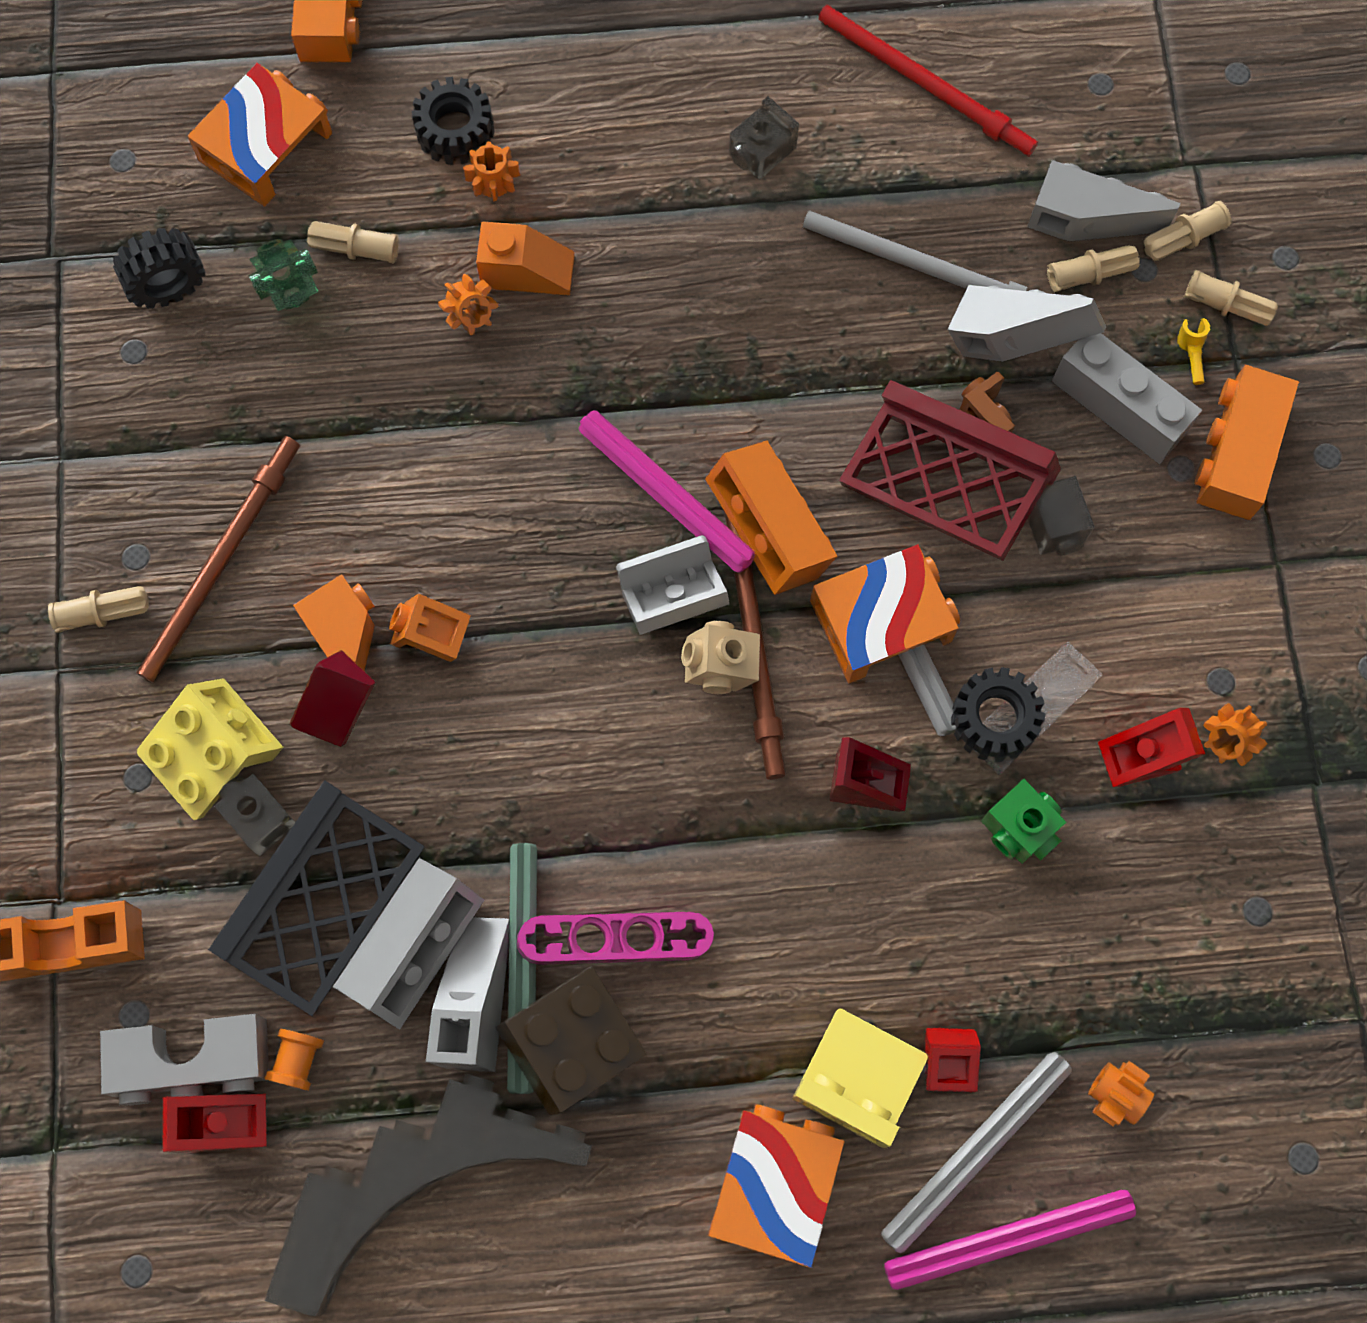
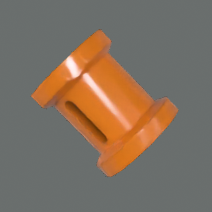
M280 1028L278 1037L282 1039L273 1070L267 1071L264 1079L309 1091L311 1083L307 1078L316 1049L323 1047L324 1040Z

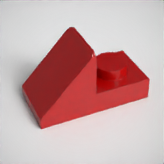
M1177 708L1098 742L1113 787H1121L1178 772L1182 769V763L1205 755L1189 708Z
M266 1094L173 1096L163 1098V1152L198 1153L209 1150L266 1147Z

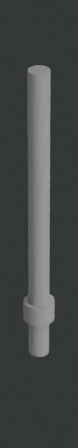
M808 211L803 223V228L966 289L969 285L984 287L997 285L1005 289L1027 290L1026 286L1010 281L1009 285L812 211Z

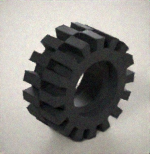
M445 77L447 85L441 86L437 79L431 82V92L425 86L419 91L421 99L416 97L414 99L412 120L418 143L421 144V149L426 155L430 152L432 159L437 162L440 161L443 155L447 165H453L454 157H460L462 165L468 163L467 155L470 150L477 151L480 146L486 145L490 138L494 136L491 105L486 93L482 94L481 87L476 83L470 88L468 79L460 78L459 85L454 84L453 77ZM451 112H461L470 117L468 124L457 130H445L437 126L438 119Z
M158 228L156 235H151L150 231L141 233L143 239L138 241L135 237L127 241L130 247L121 246L117 250L119 256H114L113 268L127 300L130 303L133 302L137 307H142L145 304L147 309L154 308L156 303H160L161 307L169 306L168 301L175 299L176 303L184 300L182 294L191 295L196 291L194 286H201L203 282L202 277L205 276L204 266L191 238L185 232L180 234L179 229L172 228L168 234L165 228Z
M993 667L984 669L982 675L978 676L976 673L969 678L952 707L954 712L951 716V725H956L954 735L957 741L964 740L966 744L963 748L969 754L972 750L979 752L978 759L986 761L989 756L994 757V762H1003L1006 757H1010L1013 760L1019 757L1023 751H1027L1042 730L1041 725L1045 721L1046 713L1041 712L1045 704L1043 696L1036 697L1035 692L1038 687L1034 682H1031L1029 685L1025 684L1023 680L1026 675L1019 671L1014 677L1009 675L1010 668L1001 667L998 673H994ZM991 698H1000L1007 701L1015 710V725L1004 732H995L988 729L980 719V705Z

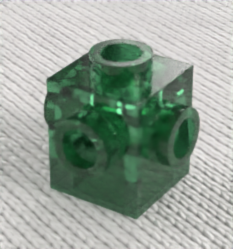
M276 239L265 243L256 250L258 255L249 259L255 272L248 275L258 297L260 300L269 297L277 311L284 308L292 309L307 302L310 298L309 296L319 292L312 278L313 275L318 274V270L306 248L299 251L291 240L283 243L281 239ZM287 267V271L283 276L276 277L272 274Z

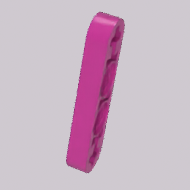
M695 912L547 915L532 917L526 921L518 933L516 943L518 952L523 959L538 965L678 961L696 959L704 954L713 943L714 932L708 919ZM661 923L669 924L667 933L682 932L686 927V923H691L694 932L702 933V939L694 944L693 949H687L685 940H670L667 943L669 951H662L664 932ZM634 924L648 926L654 936L652 947L646 951H636L631 948L626 938L629 927ZM560 925L570 926L567 936L570 954H561L563 943L548 944L544 953L539 954L536 953L535 945L527 944L526 937L533 936L536 927L544 928L545 936L555 937L561 936L563 933ZM593 925L602 931L605 939L602 949L598 952L588 953L578 946L576 935L581 927Z

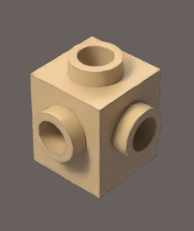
M725 621L707 622L705 627L687 636L683 645L681 659L685 666V683L703 686V691L707 693L726 694L731 691H738L759 681L760 634L736 630L732 623Z

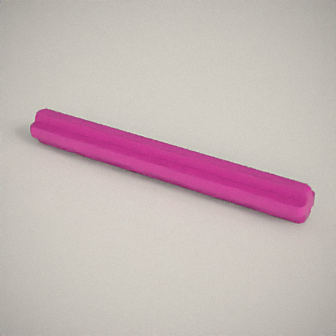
M591 411L581 419L580 433L696 537L705 536L710 550L731 569L741 573L753 562L755 552L598 411Z
M1118 1190L888 1260L885 1263L886 1276L890 1286L893 1289L899 1290L1134 1218L1136 1215L1135 1204L1128 1190Z

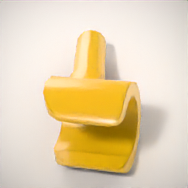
M1205 318L1201 319L1198 333H1193L1188 329V321L1185 319L1177 337L1178 345L1183 350L1188 351L1193 385L1204 384L1201 355L1202 347L1210 331V324Z

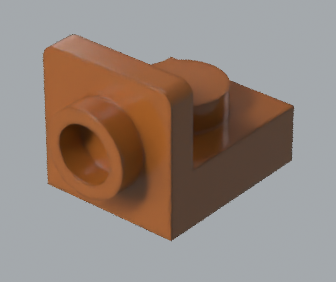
M999 371L986 380L983 377L975 379L964 389L961 394L963 401L959 410L1011 433L1015 427L1006 408L1000 403L992 401L997 397L1005 379Z

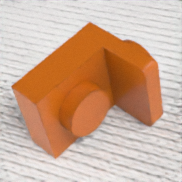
M417 594L404 604L399 603L396 607L389 625V629L394 631L391 645L401 648L407 644L451 662L457 658L471 615L424 595Z

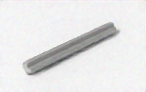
M1055 1052L1048 1054L882 1230L881 1235L890 1247L898 1253L904 1252L1071 1074L1072 1068L1062 1056Z

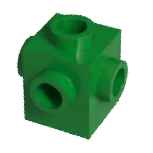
M1025 779L992 807L981 820L993 834L991 840L995 847L1007 858L1013 859L1015 857L1021 864L1033 854L1041 861L1062 841L1055 833L1066 823L1060 816L1062 810L1057 802L1043 791L1038 793Z

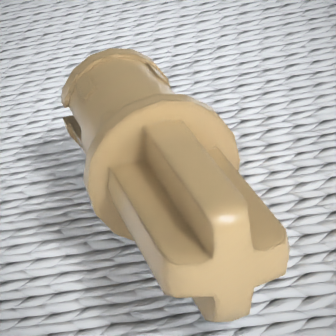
M1217 201L1190 216L1186 214L1180 215L1176 218L1174 224L1147 236L1143 241L1144 251L1148 257L1158 261L1185 247L1193 249L1198 246L1201 239L1228 228L1231 225L1230 212L1224 203Z
M314 221L308 229L307 241L311 248L347 254L348 259L355 260L357 256L388 261L394 264L397 259L399 250V236L397 234L391 235L363 230L359 224L355 223L351 227Z
M1129 245L1096 253L1091 249L1086 251L1084 256L1048 264L1049 284L1054 292L1091 283L1093 286L1101 283L1102 278L1136 270L1140 264L1136 247Z
M1198 270L1194 271L1184 294L1186 299H1191L1220 310L1222 316H1226L1228 312L1263 325H1269L1272 322L1278 307L1277 303L1272 300L1239 289L1240 282L1238 281L1231 284L1213 278Z
M141 586L100 594L98 590L90 591V596L49 603L48 615L53 630L55 629L56 633L97 624L100 628L106 626L109 620L145 613L149 608V600L144 587Z

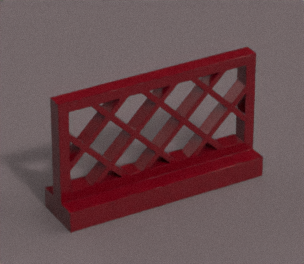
M890 380L881 395L884 404L843 472L839 482L848 489L1004 561L1047 484L1052 486L1061 471L1056 452ZM890 419L906 425L910 438L884 447L881 435ZM914 429L923 434L915 436ZM935 440L947 444L949 457L924 465L919 450L920 445ZM876 443H877L878 449L873 450V448L875 447V445H876ZM954 447L964 452L955 454ZM913 448L918 467L892 475L887 457ZM976 458L988 463L991 475L964 484L959 464ZM882 459L887 478L869 484L856 479L864 464ZM953 466L959 486L932 494L927 475ZM995 466L1004 469V471L996 473ZM1018 476L1033 482L1025 497L1006 503L1000 482ZM919 477L922 478L926 497L908 503L899 499L896 485ZM995 485L1000 505L973 513L968 493ZM887 488H890V491H891V494H892V495H890V494H888V493H886V492H884V491H882V490L887 489ZM962 495L968 515L949 522L940 518L936 504ZM930 506L932 514L922 510V508ZM1017 510L1011 520L1009 512ZM1004 514L1007 529L998 544L980 536L977 526L978 522ZM971 525L973 533L963 529V527Z

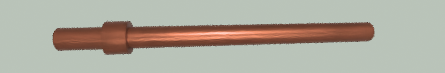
M284 436L267 465L261 464L251 480L254 486L136 674L152 683L154 682L271 494L276 495L286 480L283 474L301 447L298 442Z
M725 513L727 527L739 537ZM751 563L741 573L734 571L743 631L760 634L759 681L752 684L757 720L753 722L755 741L761 744L766 779L773 780L786 776L780 741L784 739L782 720L776 717Z

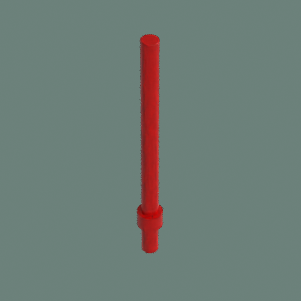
M826 5L821 10L818 17L819 21L982 126L983 133L996 142L1002 139L1028 157L1036 149L1038 141L1012 125V118L998 109L992 112L829 5Z

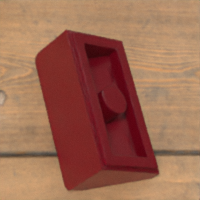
M342 650L320 661L314 667L289 723L290 726L300 732L342 747L346 744L375 685V681Z

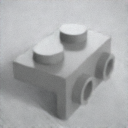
M703 535L627 560L616 566L623 598L640 635L729 605L727 590L712 562L709 543Z

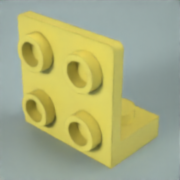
M223 678L188 684L138 747L137 754L193 820H197L207 814L244 767L273 761L283 749V746Z
M838 1009L792 1100L884 1149L891 1146L900 1128L896 1124L928 1056L921 1050L843 1009Z

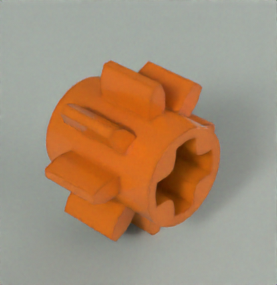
M489 141L486 145L477 149V151H469L472 165L464 166L463 170L465 180L472 182L473 192L476 197L483 194L491 197L493 201H497L498 197L504 195L507 191L511 193L515 191L512 178L520 176L518 161H511L510 147L506 146L502 149L499 146L492 145Z
M463 274L462 281L453 285L450 283L445 284L448 290L446 300L439 301L438 305L444 312L450 313L446 318V322L453 330L462 323L464 329L470 335H474L475 328L481 327L484 324L487 326L492 325L489 318L492 309L498 308L499 304L492 297L487 296L492 287L484 280L479 281L475 285L467 274Z
M1227 703L1218 710V716H1212L1203 725L1207 730L1211 731L1209 740L1204 743V747L1211 748L1214 754L1219 757V763L1221 764L1226 760L1237 759L1241 766H1245L1253 758V753L1259 754L1268 744L1264 739L1260 738L1262 729L1267 726V722L1260 721L1252 713V706L1250 705L1244 710L1234 711L1233 706Z
M1130 1061L1127 1063L1123 1062L1120 1068L1109 1062L1098 1074L1088 1092V1095L1098 1101L1093 1113L1113 1127L1115 1124L1119 1126L1123 1119L1135 1125L1144 1115L1154 1097V1093L1143 1086L1150 1075Z

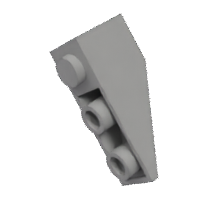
M1052 160L1027 227L1066 241L1149 234L1170 226L1180 203L1167 199V197L1160 193L1146 192L1125 185L1122 181L1115 178H1104L1092 174L1074 164H1063Z
M969 285L947 330L962 356L1003 362L1103 333L1106 325L1094 298H1088L1081 294L1067 296L1049 294L1040 290H1011L997 285L988 287Z
M473 917L450 952L432 1008L426 1062L450 1070L495 1072L499 1033L495 1027L501 1023L509 948V919Z

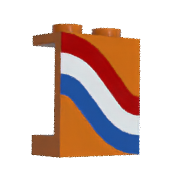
M256 63L187 137L198 161L265 207L276 195L269 178L272 171L311 129L325 139L332 135V130L326 115L328 110L316 96L310 93L304 95L294 88L293 84L284 74L276 70L272 73L259 63Z
M919 544L813 586L810 602L848 684L865 678L871 665L939 638L943 646L953 641L958 631V624H960L958 610L951 598H944L937 584L940 582L937 566L930 556L924 557Z
M756 1104L753 1113L744 1110L741 1114L740 1125L708 1236L811 1268L844 1140L833 1137L834 1127L805 1119L803 1128L783 1122L784 1112Z

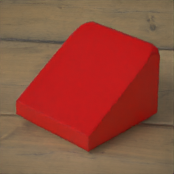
M954 1028L926 1029L925 1053L928 1056L925 1063L926 1091L977 1092L981 1045L975 1030Z

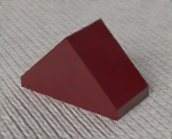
M844 737L841 739L836 753L830 801L903 812L906 808L911 764L851 737Z

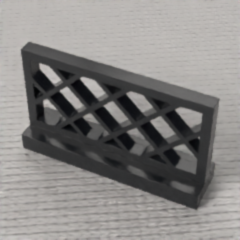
M324 780L208 950L313 1016L425 846L350 799L341 790ZM344 809H347L363 820L365 839L342 844L336 843L333 825ZM369 824L383 832L384 835L371 837ZM329 832L331 846L318 848ZM395 840L410 850L400 867L378 871L373 847L374 843ZM368 845L373 873L344 879L338 851ZM333 852L338 880L309 886L305 866L311 857ZM301 875L303 888L290 890L296 879ZM394 875L382 892L380 878ZM374 879L378 900L372 909L350 913L345 885ZM340 887L345 915L315 921L310 893ZM304 894L309 923L280 929L276 910L284 898ZM272 917L274 930L260 933ZM366 917L354 934L352 919ZM346 921L350 942L344 951L322 956L317 927ZM311 929L316 958L287 964L281 935ZM271 937L276 938L280 966L259 970L243 960V957L254 941ZM338 959L326 976L323 962ZM318 963L321 985L310 1002L292 991L288 970ZM282 971L285 986L269 977L268 974Z

